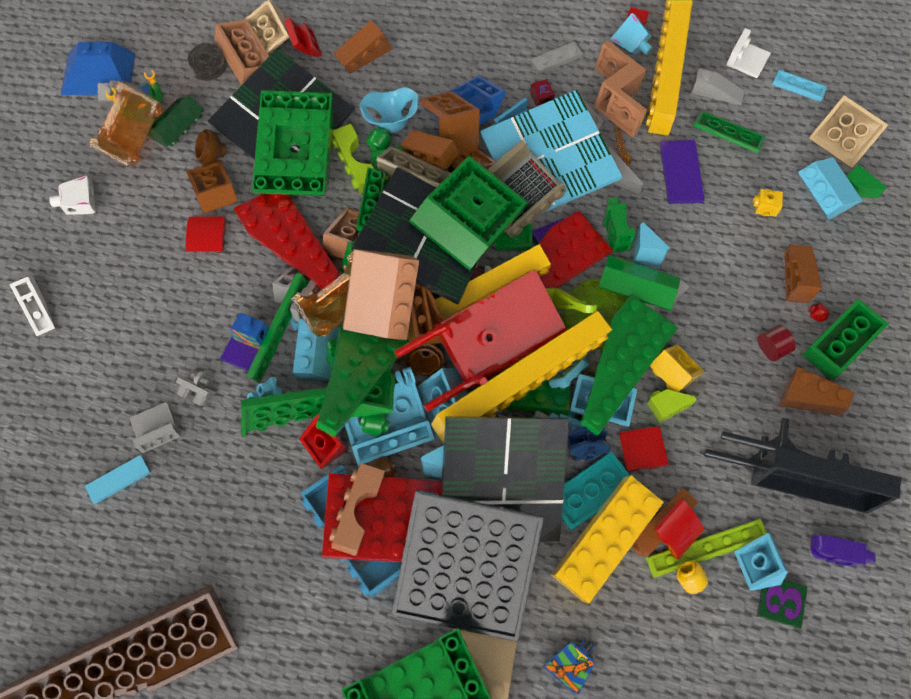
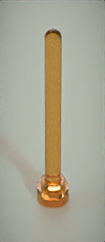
M613 123L618 156L629 166L631 158L625 151L621 128Z

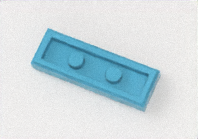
M780 69L772 84L819 102L822 101L827 86Z
M139 455L85 485V488L92 502L97 504L151 472L143 456Z

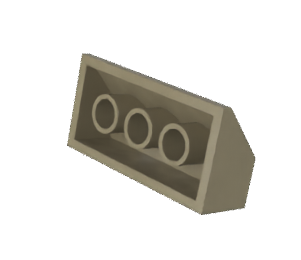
M392 146L377 157L378 170L386 172L385 176L390 178L396 167H399L437 188L451 174Z

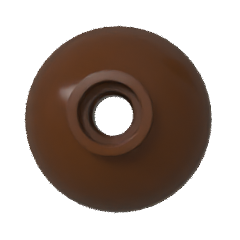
M204 129L199 133L195 145V157L200 164L208 165L215 162L219 157L223 158L225 156L226 144L221 143L218 135L209 129Z
M436 343L421 345L406 353V364L408 367H411L414 373L430 376L443 367L444 353Z

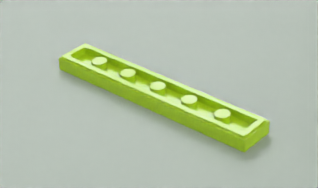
M761 519L694 541L679 560L672 556L670 550H666L646 557V561L653 578L678 570L684 562L694 561L699 563L740 549L767 534Z

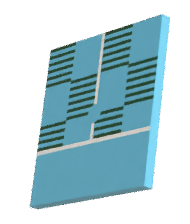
M578 90L480 131L492 159L496 162L518 142L523 140L527 144L529 151L560 183L563 182L567 191L564 193V196L559 200L556 199L548 210L622 179V175Z

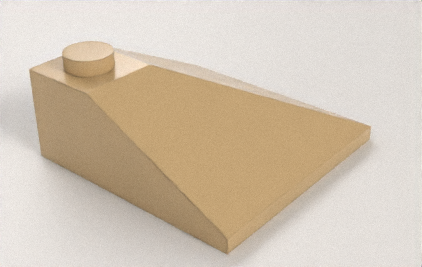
M270 0L264 2L246 18L268 55L290 37L282 11Z
M843 96L809 139L853 168L887 128L888 124L846 96Z
M460 630L491 698L508 699L517 641Z

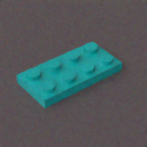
M612 452L564 484L562 520L570 531L594 516L622 479L630 476Z

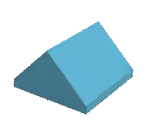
M644 222L640 224L634 240L633 263L660 266L670 247Z
M769 532L734 551L750 590L781 585L788 573L773 537Z

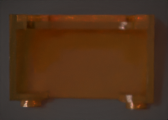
M118 81L114 89L119 94L114 95L116 99L102 129L98 130L97 138H91L89 146L129 167L138 163L141 148L156 117L161 115L163 108L160 102L127 81Z
M353 252L346 256L349 263L348 266H343L345 273L320 292L315 294L310 291L308 296H302L300 293H297L291 298L309 329L316 336H326L344 322Z

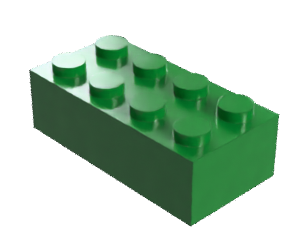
M857 299L802 356L833 381L867 348L889 323L860 299Z

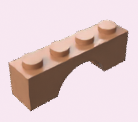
M362 463L358 470L354 469L351 481L354 482L352 489L347 488L344 500L347 501L345 509L340 508L337 520L340 521L338 528H333L329 539L333 541V549L354 556L357 555L365 530L358 525L354 516V509L363 499L377 496L385 471Z

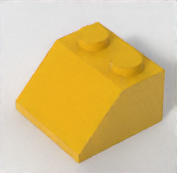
M678 344L665 349L650 365L653 373L666 382L668 389L676 392L684 390L705 372Z

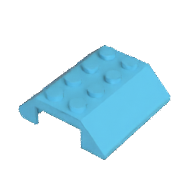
M411 367L402 369L404 378H402L400 371L395 372L398 383H395L393 411L392 413H387V420L390 421L387 432H382L378 437L362 432V426H359L361 416L351 417L345 424L358 466L361 463L365 464L381 456H388L434 440L415 385L416 381Z

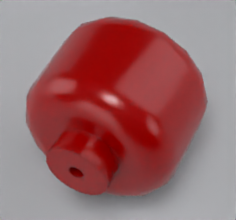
M821 303L811 305L808 310L811 312L810 317L818 322L825 321L829 316V309Z

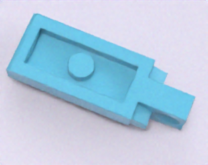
M585 356L579 361L575 360L564 371L561 369L556 376L549 380L551 388L560 387L562 389L568 387L571 381L590 365L587 357Z

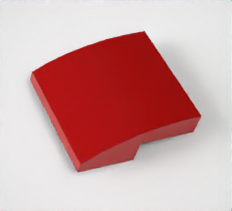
M290 17L284 21L294 48L310 56H323L314 31L306 23L299 26Z
M188 217L185 251L224 252L226 217Z
M660 427L642 428L619 433L628 473L669 466Z
M680 499L656 526L655 531L660 541L667 544L672 556L679 560L704 531V527L690 506L683 499Z

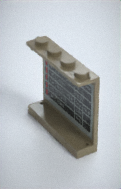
M523 140L518 142L488 169L529 202V205L506 229L505 233L510 238L519 235L527 224L533 223L541 212L547 211L556 199H561L567 191L563 182L560 183L529 151L527 144Z

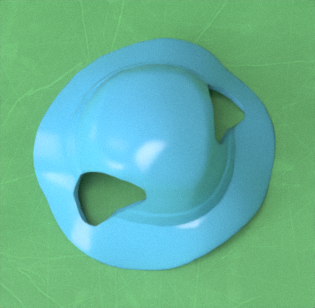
M407 87L389 92H370L361 100L359 107L365 120L386 129L390 133H395L404 129L409 118L415 114L418 107V95ZM413 100L409 113L403 117V108L409 101ZM366 107H371L381 113V122L375 120Z

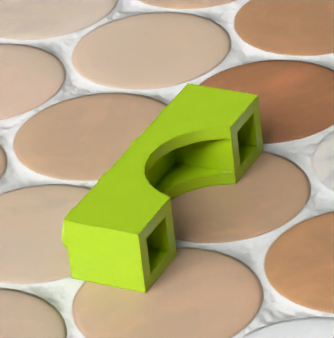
M348 124L333 130L332 145L334 149L338 148L339 150L337 152L339 160L341 162L344 161L345 172L347 176L351 175V184L354 190L358 189L359 193L362 194L367 168H373L372 164L359 163L352 157L353 152L359 147V142L352 124Z

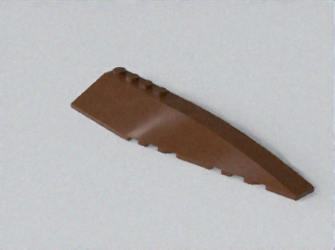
M212 584L106 634L0 689V699H114V697L126 694L127 696L137 694V691L146 687L148 691L155 690L236 650L238 647L221 602Z

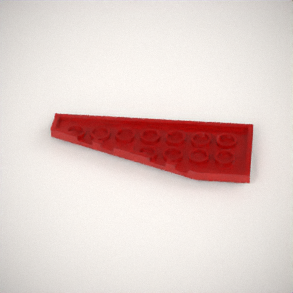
M261 194L234 207L238 218L250 237L255 238L261 245L269 248L273 254L288 265L295 267L303 276L306 275L325 292L330 294L345 286L343 278L289 195Z
M580 211L552 226L539 243L551 264L548 269L549 272L540 276V279L545 288H559L613 252Z

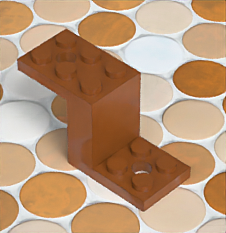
M452 91L421 98V105L439 117V137L451 139L456 144L459 154L451 163L453 168L456 169L468 156L475 158L487 169L496 162L479 150L480 109Z

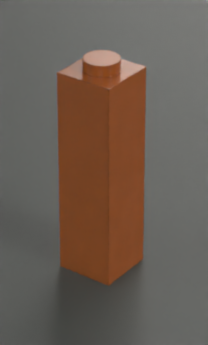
M684 488L666 504L641 532L632 547L636 554L639 556L643 555L646 558L662 542L655 528L680 499H683L691 509L697 505L698 501Z

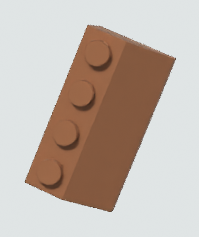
M247 19L216 24L214 40L242 85L269 55Z

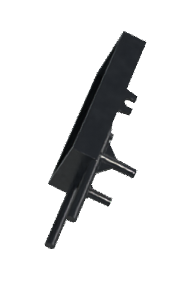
M782 418L779 435L770 441L767 436H762L761 440L722 431L720 436L722 440L760 449L759 453L749 459L710 449H705L704 452L705 457L753 468L751 485L866 514L900 498L902 477L850 465L849 454L843 453L842 459L838 460L835 457V450L829 451L827 459L798 450L788 437V418Z

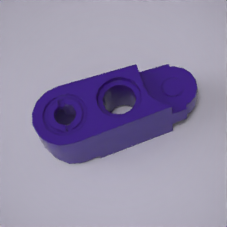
M817 535L811 537V554L815 558L826 560L827 563L851 567L876 562V553L866 550L865 543L830 536Z

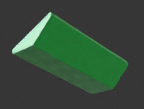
M701 110L693 124L695 128L755 153H759L766 137Z
M609 255L598 288L628 298L632 294L643 303L671 311L681 278Z

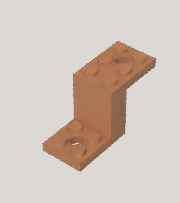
M607 40L602 45L595 69L607 79L602 83L594 108L633 138L638 133L647 112L646 108L633 99L638 92L646 69Z

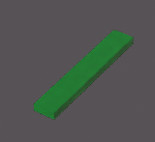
M299 273L295 274L246 375L257 383L261 382L292 318L290 309L292 303L297 300L302 289L309 283Z

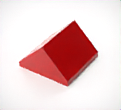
M318 414L299 440L320 469H323L347 451L338 436L333 437L316 427Z

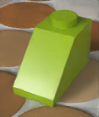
M666 389L662 392L658 390L651 394L647 405L658 422L661 423L691 407L697 399L691 395Z

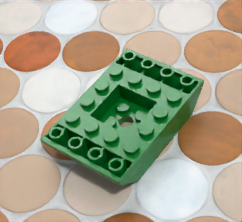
M261 90L252 193L325 196L329 186L334 121L332 93ZM293 146L300 147L298 152H291Z
M468 156L425 199L409 222L468 270H471L529 205V202L475 158ZM473 200H478L481 205H477Z

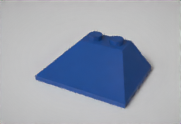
M78 42L68 53L61 95H98V83H110V80L131 84L135 53L114 42Z
M477 76L450 90L480 109L479 125L495 117L506 94L504 89L481 76ZM424 107V109H426L428 112H430L431 114H433L434 116L437 117V115H435L434 113H432L431 111H429L427 108Z

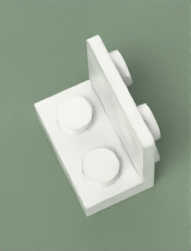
M745 28L730 55L727 66L758 78L770 56V52L749 44L751 39L748 37L751 30Z

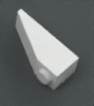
M26 277L9 284L36 336L55 329L43 295L33 277Z

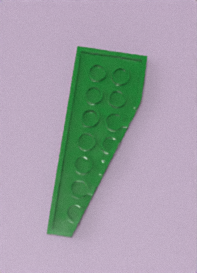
M632 294L609 323L612 331L607 335L608 339L605 341L601 351L589 399L581 420V424L597 436L678 329L677 326Z
M343 330L316 424L317 428L333 437L337 436L398 359L394 351L409 343L408 335L407 340Z

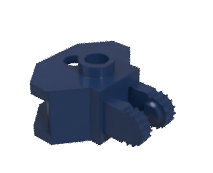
M578 427L568 432V448L575 462L581 459L592 461L598 456L610 452L611 444L606 440L608 434L606 429L603 428L598 436L586 427Z

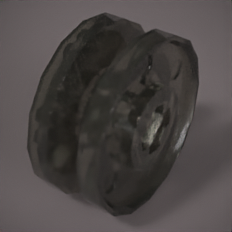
M199 44L190 51L188 56V63L193 74L201 80H215L226 71L227 64L222 50L214 44Z

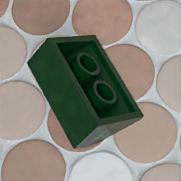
M190 94L179 97L143 133L164 147H172L179 141L178 137L181 134L184 135L190 130L189 125L192 122L196 123L202 117L200 114L204 109Z

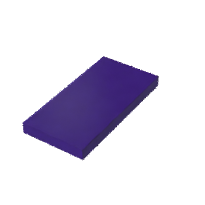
M695 140L661 141L660 151L668 204L703 203L705 198Z

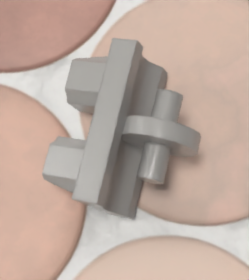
M200 371L197 375L194 373L190 375V378L194 381L178 377L176 383L180 385L177 395L189 398L191 392L194 391L196 395L192 402L197 405L205 406L209 397L213 398L216 394L215 391L202 386H208L210 383L209 380H206V373Z

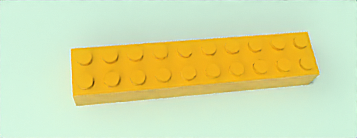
M666 0L665 7L667 8L663 15L665 22L662 23L661 27L663 35L660 36L659 40L661 48H658L657 52L659 61H656L654 70L657 74H654L652 82L655 88L652 87L650 98L652 99L649 103V115L646 120V126H649V133L668 136L676 116L693 0Z
M599 311L595 312L486 384L438 413L431 426L444 443L446 416L494 417L496 412L508 408L515 399L516 401L520 400L528 391L535 390L546 379L550 380L556 376L557 372L561 369L564 371L575 360L579 361L589 351L596 350L608 339L607 335L612 329Z

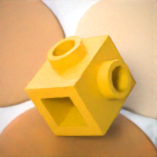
M761 189L758 195L753 198L752 205L755 207V214L776 217L782 209L783 192Z

